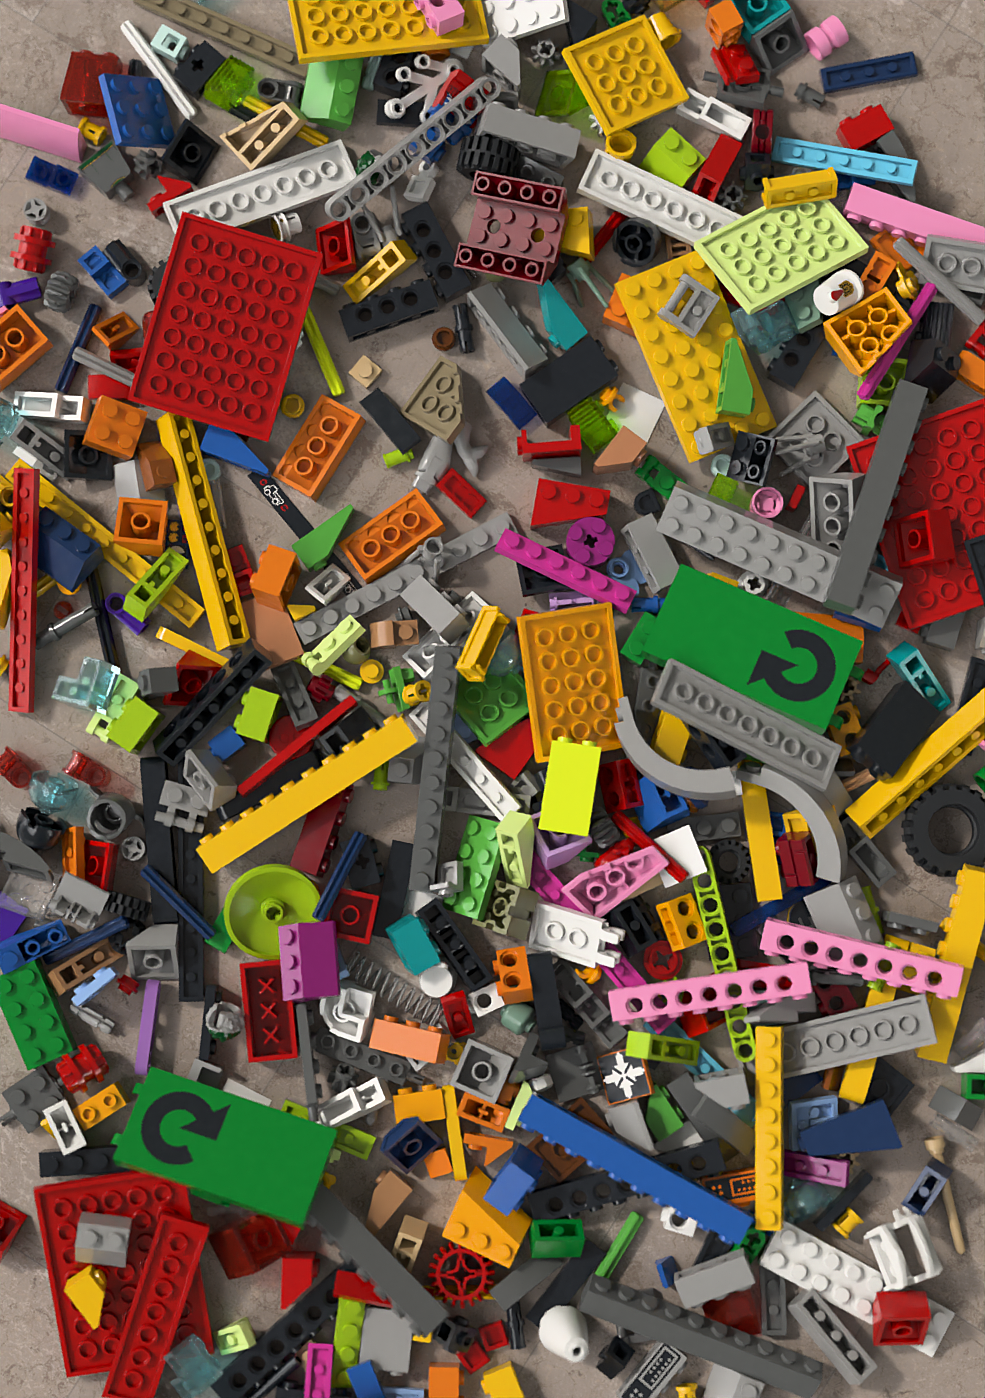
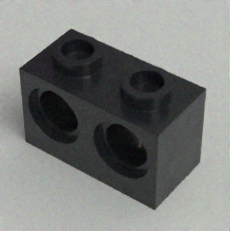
M416 52L382 55L373 80L374 91L401 99L403 92H408L411 82L399 81L397 84L391 85L387 83V80L391 77H396V70L400 67H408L410 70L415 71L414 60ZM400 55L407 57L406 61L402 63L396 62L395 58ZM402 70L401 77L405 79L407 74Z

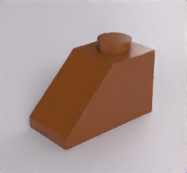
M159 440L137 444L136 452L146 491L169 488L177 482L172 458Z

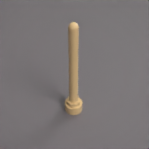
M939 1135L924 1139L926 1150L929 1151L930 1155H933V1157L945 1164L942 1154L946 1146L944 1137ZM948 1179L941 1192L955 1250L958 1254H963L965 1252V1245Z

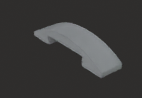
M448 786L445 811L497 817L473 789ZM511 793L523 806L518 812L529 815L531 796Z

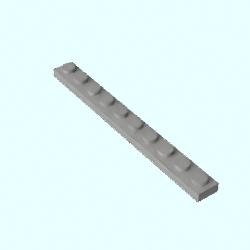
M508 512L444 544L440 555L442 560L440 562L439 575L496 546L505 528L518 534ZM421 556L297 621L293 625L303 644L306 646L332 632L349 615L356 620L396 599L420 574L427 581L430 578L434 579V561L427 560Z

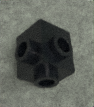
M745 152L744 166L739 168V180L744 182L745 190L753 192L764 190L762 178H774V166H771L769 153Z
M456 1315L455 1318L447 1316L436 1327L432 1339L443 1345V1349L450 1353L456 1354L457 1351L468 1353L477 1329L469 1325L470 1320L463 1316Z

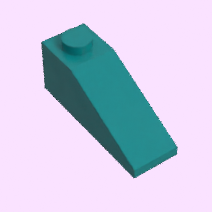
M547 279L544 285L537 284L545 330L550 335L548 340L556 349L559 347L567 351L585 336L588 331L550 280Z
M903 641L886 655L900 678L911 684L939 712L952 703L917 648Z

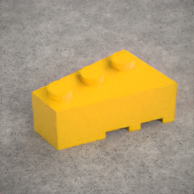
M588 206L568 208L569 219L561 253L595 261L593 214ZM538 230L535 233V242H541L544 239L543 230Z

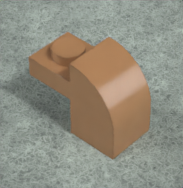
M390 620L369 624L372 650L419 645L418 620Z

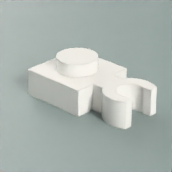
M422 161L419 166V175H412L403 196L408 201L428 202L436 185L433 178L439 173V167L432 163L429 169L428 164Z

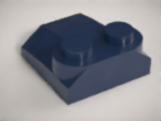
M418 1116L404 1118L384 1136L380 1151L407 1175L439 1147L443 1140L428 1123L422 1121Z

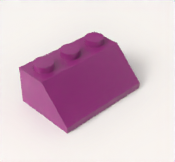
M336 921L296 923L278 927L283 1001L306 1002L341 996Z

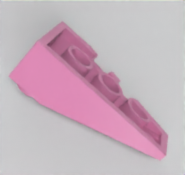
M652 845L579 874L562 888V892L584 913L601 918L669 865V861Z

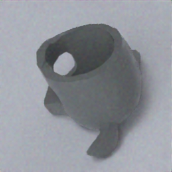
M89 786L88 789L96 797V800L88 810L87 826L95 838L101 840L113 839L123 833L133 819L139 820L143 828H145L144 815L134 809L133 804L128 798L115 792L103 794L100 789Z

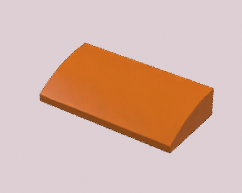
M322 394L272 476L312 501L317 502L364 426L365 419L360 414Z
M415 488L342 540L338 545L368 585L403 562L419 545H424L428 538H436L446 531V528L418 489Z

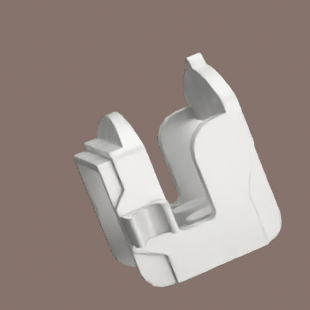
M906 1207L902 1208L904 1215L900 1214L899 1209L893 1210L896 1222L876 1227L866 1232L867 1235L863 1236L864 1240L869 1239L887 1287L883 1288L884 1291H896L937 1276L943 1270L923 1217L917 1214L912 1215L911 1211ZM908 1224L927 1271L915 1277L911 1276L894 1232L895 1229Z

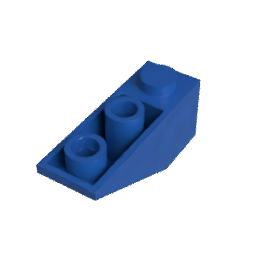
M61 919L1 941L0 968L5 975L70 942L71 939Z

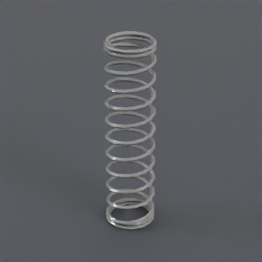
M358 951L355 952L347 964L348 972H350L360 956ZM366 956L349 973L351 975L360 965L355 977V982H357L368 971L363 987H366L377 975L371 989L372 991H376L386 979L380 992V997H383L394 985L388 998V1003L392 1002L403 989L396 1007L399 1008L411 995L405 1008V1013H408L420 999L413 1018H416L428 1004L421 1020L422 1024L436 1010L429 1024L434 1026L443 1012L442 1005L439 1003L426 1017L432 1003V998H430L417 1013L424 993H421L409 1007L416 988H413L400 1003L407 988V982L392 997L399 982V977L383 993L391 972H388L375 987L382 972V967L367 982L374 966V961L359 976Z

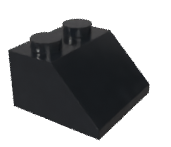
M937 338L911 340L904 380L928 388L925 397L929 398L928 404H932L957 380L958 371L961 367V356Z

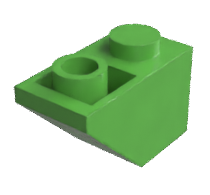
M654 1082L655 1093L648 1096L644 1120L658 1141L661 1142L684 1126L681 1122L684 1116L676 1105L671 1107L667 1101L670 1095L664 1086L660 1085L658 1087Z

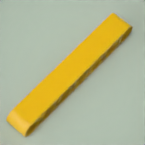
M885 934L883 938L885 943L886 941L892 942L900 946L901 950L908 951L910 941ZM886 980L881 993L869 988L863 1008L893 1001L897 987L886 984ZM877 1057L847 1064L839 1091L840 1098L863 1105Z

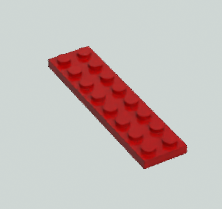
M162 1210L102 1397L154 1398L210 1224Z

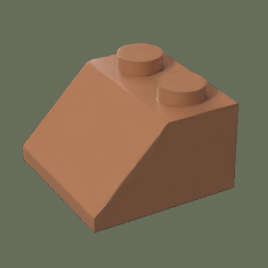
M623 425L594 463L593 473L600 475L629 471L634 465L638 467L646 457L647 451L645 448L647 442Z

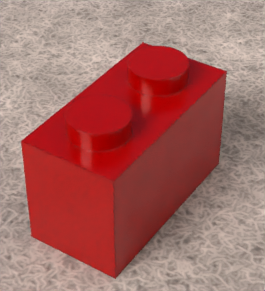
M879 104L875 107L873 105L867 106L855 118L849 116L839 123L840 126L835 134L843 148L864 151L875 145L877 140L895 128L882 105Z

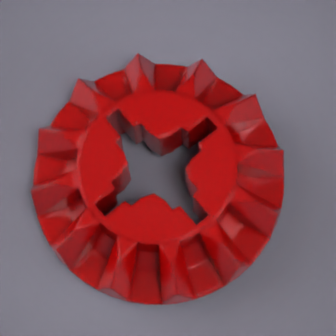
M661 940L655 942L645 950L643 957L644 967L656 979H670L681 969L682 954L680 950L672 951L669 941ZM656 951L663 956L672 954L667 960L668 970L662 964L653 966L658 961Z

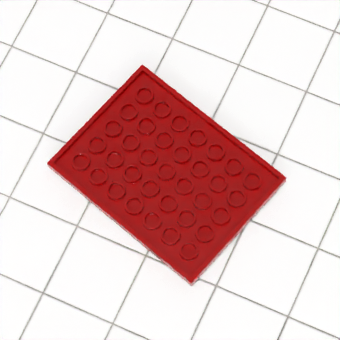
M182 211L127 400L269 442L324 254Z
M985 398L923 419L918 433H913L911 440L915 441L910 456L906 454L904 462L908 463L904 476H899L897 484L901 486L896 499L892 498L890 506L893 507V511L889 520L884 521L882 528H885L886 532L879 545L888 571L903 577V586L897 597L909 630L984 605L963 541L985 535ZM878 436L846 446L854 473L866 474ZM927 509H949L956 558L939 563L899 568L893 520Z
M138 1171L38 1185L33 1188L66 1378L110 1371L162 1210L193 1219L187 1186ZM82 1212L132 1218L125 1267L75 1261V1245ZM200 1259L166 1362L215 1354ZM91 1264L96 1270H101L106 1278L101 1318L98 1327L95 1329L92 1328L64 1291L67 1281Z

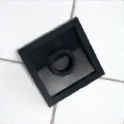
M65 429L63 478L81 481H112L113 455L82 444L86 431Z
M562 544L546 547L564 556ZM516 562L523 597L571 589Z

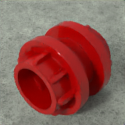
M26 225L21 226L19 234L14 233L13 239L20 241L18 252L10 251L9 256L14 258V268L39 274L45 273L46 266L52 265V260L46 259L48 247L55 249L56 242H52L53 234L51 231Z
M82 1043L77 1046L79 1054L70 1058L66 1053L61 1056L62 1061L56 1064V1070L70 1093H76L79 1090L81 1093H85L88 1091L86 1083L95 1079L99 1084L104 1081L103 1076L109 1073V1066L95 1044L85 1046Z

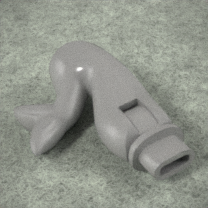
M465 421V426L454 440V443L464 464L473 477H476L479 470L478 459L486 454L488 445L470 446L469 438L472 426ZM436 436L432 437L419 463L418 471L415 472L417 476L411 484L412 486L427 495L433 486L436 487L437 482L444 477L450 468L452 444L450 445Z

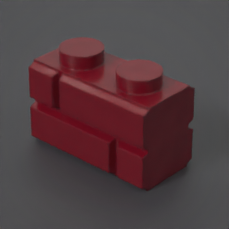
M811 832L784 833L777 840L775 850L776 854L781 858L780 873L782 878L786 880L787 887L814 885L820 878L816 877L818 862Z

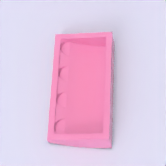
M0 104V138L72 161L82 162L87 144L79 128Z

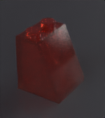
M85 49L79 50V52H71L60 94V100L69 115L109 119L98 77L103 73L122 75L123 64L119 56L111 52H104L103 55L94 54L92 51Z
M256 1212L232 1221L207 1235L228 1280L256 1274L294 1250L281 1222Z

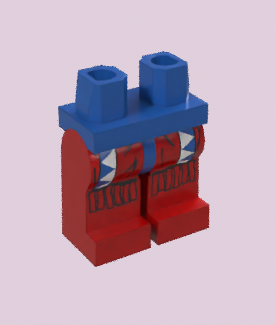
M461 69L451 71L433 105L427 111L430 114L429 118L475 80ZM483 87L484 93L486 95L489 94L490 92ZM470 96L464 102L467 110L473 105V100ZM481 111L452 133L445 141L453 146L457 145L463 137L469 136L477 123L478 115ZM452 112L446 115L448 125L454 121V114ZM434 127L430 128L432 131L436 132Z

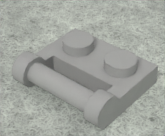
M682 274L678 287L665 307L659 310L657 316L693 339L720 297L689 275ZM690 288L694 292L677 317L672 312L686 290Z

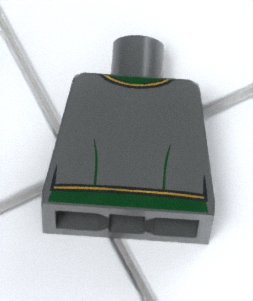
M113 140L77 167L81 176L108 199H112L118 194L124 202H127L135 195V192L129 186L135 178Z

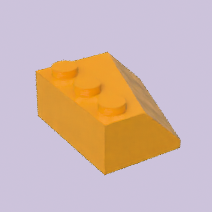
M885 287L825 321L823 326L826 340L850 373L862 377L910 327L912 320L889 289Z
M476 1165L462 1189L442 1236L510 1268L516 1259L533 1219L521 1208L517 1211L513 1209L506 1216L485 1201L483 1197L492 1181Z

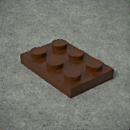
M582 1096L567 1109L614 1135V1132ZM540 1133L526 1146L544 1160L542 1165L560 1184L586 1159L580 1155L576 1158L564 1151L566 1147L559 1143H556V1145L548 1143L543 1139L544 1135Z

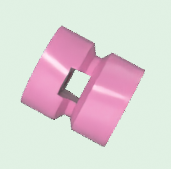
M831 15L820 24V28L814 27L806 32L804 39L811 54L821 61L832 53V48L837 49L849 41V36L841 21L836 16Z
M763 487L757 490L751 498L748 506L749 511L772 521L782 510L784 504L783 497L775 488Z

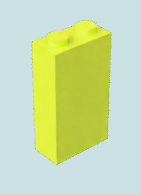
M558 737V741L552 740L538 829L588 837L601 748L597 747V742L583 740L581 745L572 743L573 739Z

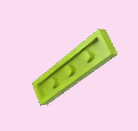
M287 1098L285 1099L281 1111L309 1120L308 1108ZM346 1123L333 1128L338 1130L336 1148L367 1161L377 1136Z
M339 1298L333 1344L331 1387L353 1388L347 1368L358 1364L365 1303Z

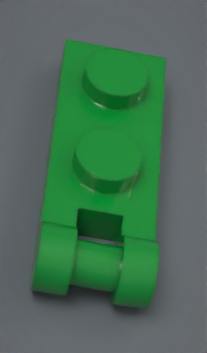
M651 454L645 459L646 463L642 468L638 467L634 472L639 479L667 501L672 494L677 480L687 484ZM653 468L659 472L655 478L649 475Z

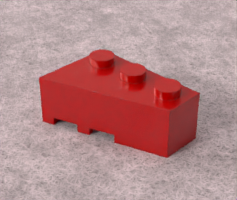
M539 478L530 530L575 523L586 517L605 519L611 490Z

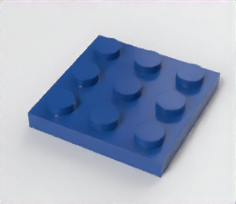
M108 73L100 75L98 79L116 146L167 149L175 134L161 81L158 78Z

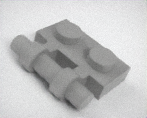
M165 780L159 804L168 806L167 812L157 811L154 820L163 822L164 826L171 827L173 825L184 828L185 832L192 833V831L202 833L204 824L195 821L197 815L207 817L208 807L192 787ZM175 810L189 812L188 819L174 816Z

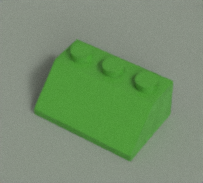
M364 57L309 63L300 107L301 113L309 120L308 122L343 132L351 125Z

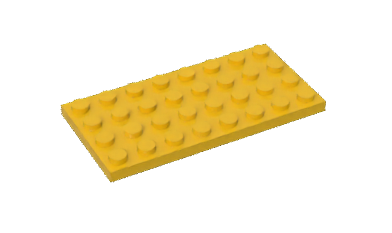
M287 0L299 64L489 44V34L481 0H458L465 11L463 26L440 36L436 35L433 28L430 29L428 27L424 14L416 8L414 0Z
M696 250L614 284L689 464L723 450L720 449L700 455L694 438V432L700 428L729 422L734 441L736 442L738 430L758 435L777 427L715 275ZM682 274L689 275L720 297L693 339L657 316L659 310L665 307L678 287ZM690 288L686 290L672 312L674 315L679 316L692 296L693 290ZM730 338L737 339L753 388L752 398H755L753 412H750V415L744 418L715 413L725 342Z

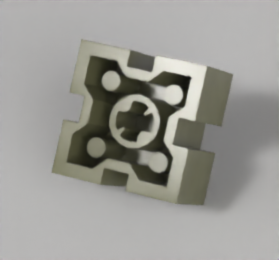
M495 879L483 921L473 918L472 924L510 937L526 940L531 924L527 920L530 919L531 912L535 911L540 893Z

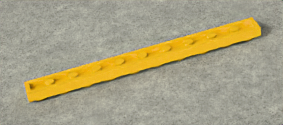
M19 458L4 477L13 483L14 468L31 467ZM40 475L39 505L42 508L47 506L100 544L104 559L136 584L152 566L135 552L113 543L114 535ZM174 584L159 603L190 629L206 611Z

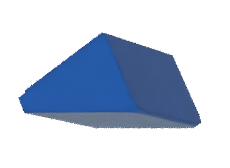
M668 1256L656 1260L655 1264L663 1287L668 1288L674 1284V1273L678 1272L674 1257Z

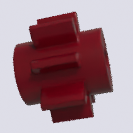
M324 673L320 677L314 675L306 687V691L310 692V699L316 703H320L321 700L328 702L336 686L331 684L333 678Z

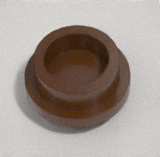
M447 327L438 328L432 335L434 347L439 351L452 349L456 343L455 333Z

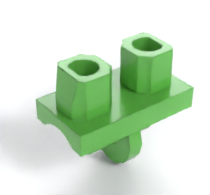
M862 403L851 422L862 427L860 434L867 436L872 430L878 436L885 415H880L884 407L877 404L873 409Z
M400 666L388 670L389 679L382 681L384 690L378 691L379 697L386 696L388 704L395 703L397 712L400 713L412 707L404 702L402 692L405 687L404 684L414 682L415 676L412 668L401 669Z

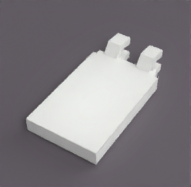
M539 899L533 912L528 947L541 952L551 950V954L592 968H596L599 964L615 967L616 963H620L621 953L605 950L606 942L618 944L619 940L623 941L625 930L617 927H608L609 923L605 919Z

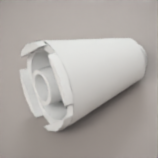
M561 1305L551 1308L541 1318L539 1338L544 1347L571 1362H580L585 1359L589 1346L587 1322L583 1314L573 1306Z

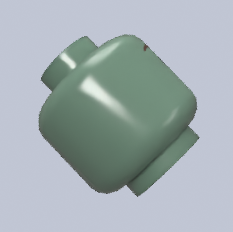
M526 1002L504 1005L500 1011L502 1016L501 1023L515 1035H521L524 1032L530 1033L537 1024V1021L534 1020L536 1011Z

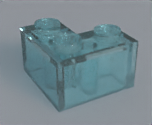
M782 299L750 316L743 307L730 313L739 337L758 356L769 352L776 345L792 339L794 335L799 333L790 309Z
M85 656L77 679L59 675L51 698L70 707L105 715L121 669L103 660Z
M194 1333L182 1340L163 1357L177 1375L170 1383L182 1398H194L203 1393L224 1374L219 1361L208 1353L202 1339L195 1336Z

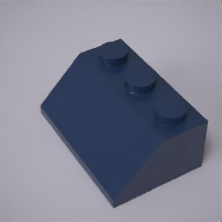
M45 506L39 512L38 569L73 593L104 560L102 548L96 541Z

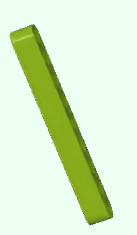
M697 845L698 849L706 854L704 864L707 871L701 874H708L712 879L709 887H702L699 884V876L701 874L692 877L715 974H721L724 971H739L711 852L707 847ZM707 898H713L717 901L718 907L715 911H708L705 908L704 902ZM718 922L722 924L723 933L721 935H714L711 932L710 926L712 923ZM724 946L729 950V957L727 959L717 957L716 949L718 947ZM733 983L729 985L728 992L730 995L739 996L742 993V988L739 984ZM741 1003L737 1008L724 1010L736 1058L741 1062H749L756 1056V1039L752 1023H746L747 1029L743 1032L736 1031L733 1027L735 1020H744V1017L749 1014L748 1007H743ZM749 1044L753 1049V1053L749 1056H744L740 1053L739 1046Z

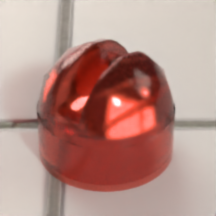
M60 601L56 603L53 611L54 615L61 620L73 613L74 608L69 602ZM62 606L68 611V614H63L58 610V607Z

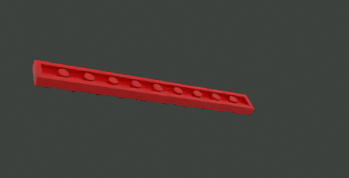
M14 468L8 711L23 713L34 712L40 469Z

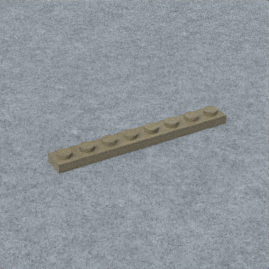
M133 0L135 5L306 80L309 63L299 64L296 47L190 0Z

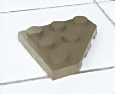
M440 355L399 413L404 419L450 445L465 426L461 368L456 363Z

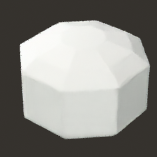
M545 1073L540 1077L529 1080V1085L532 1092L539 1093L549 1089L553 1085L550 1073Z

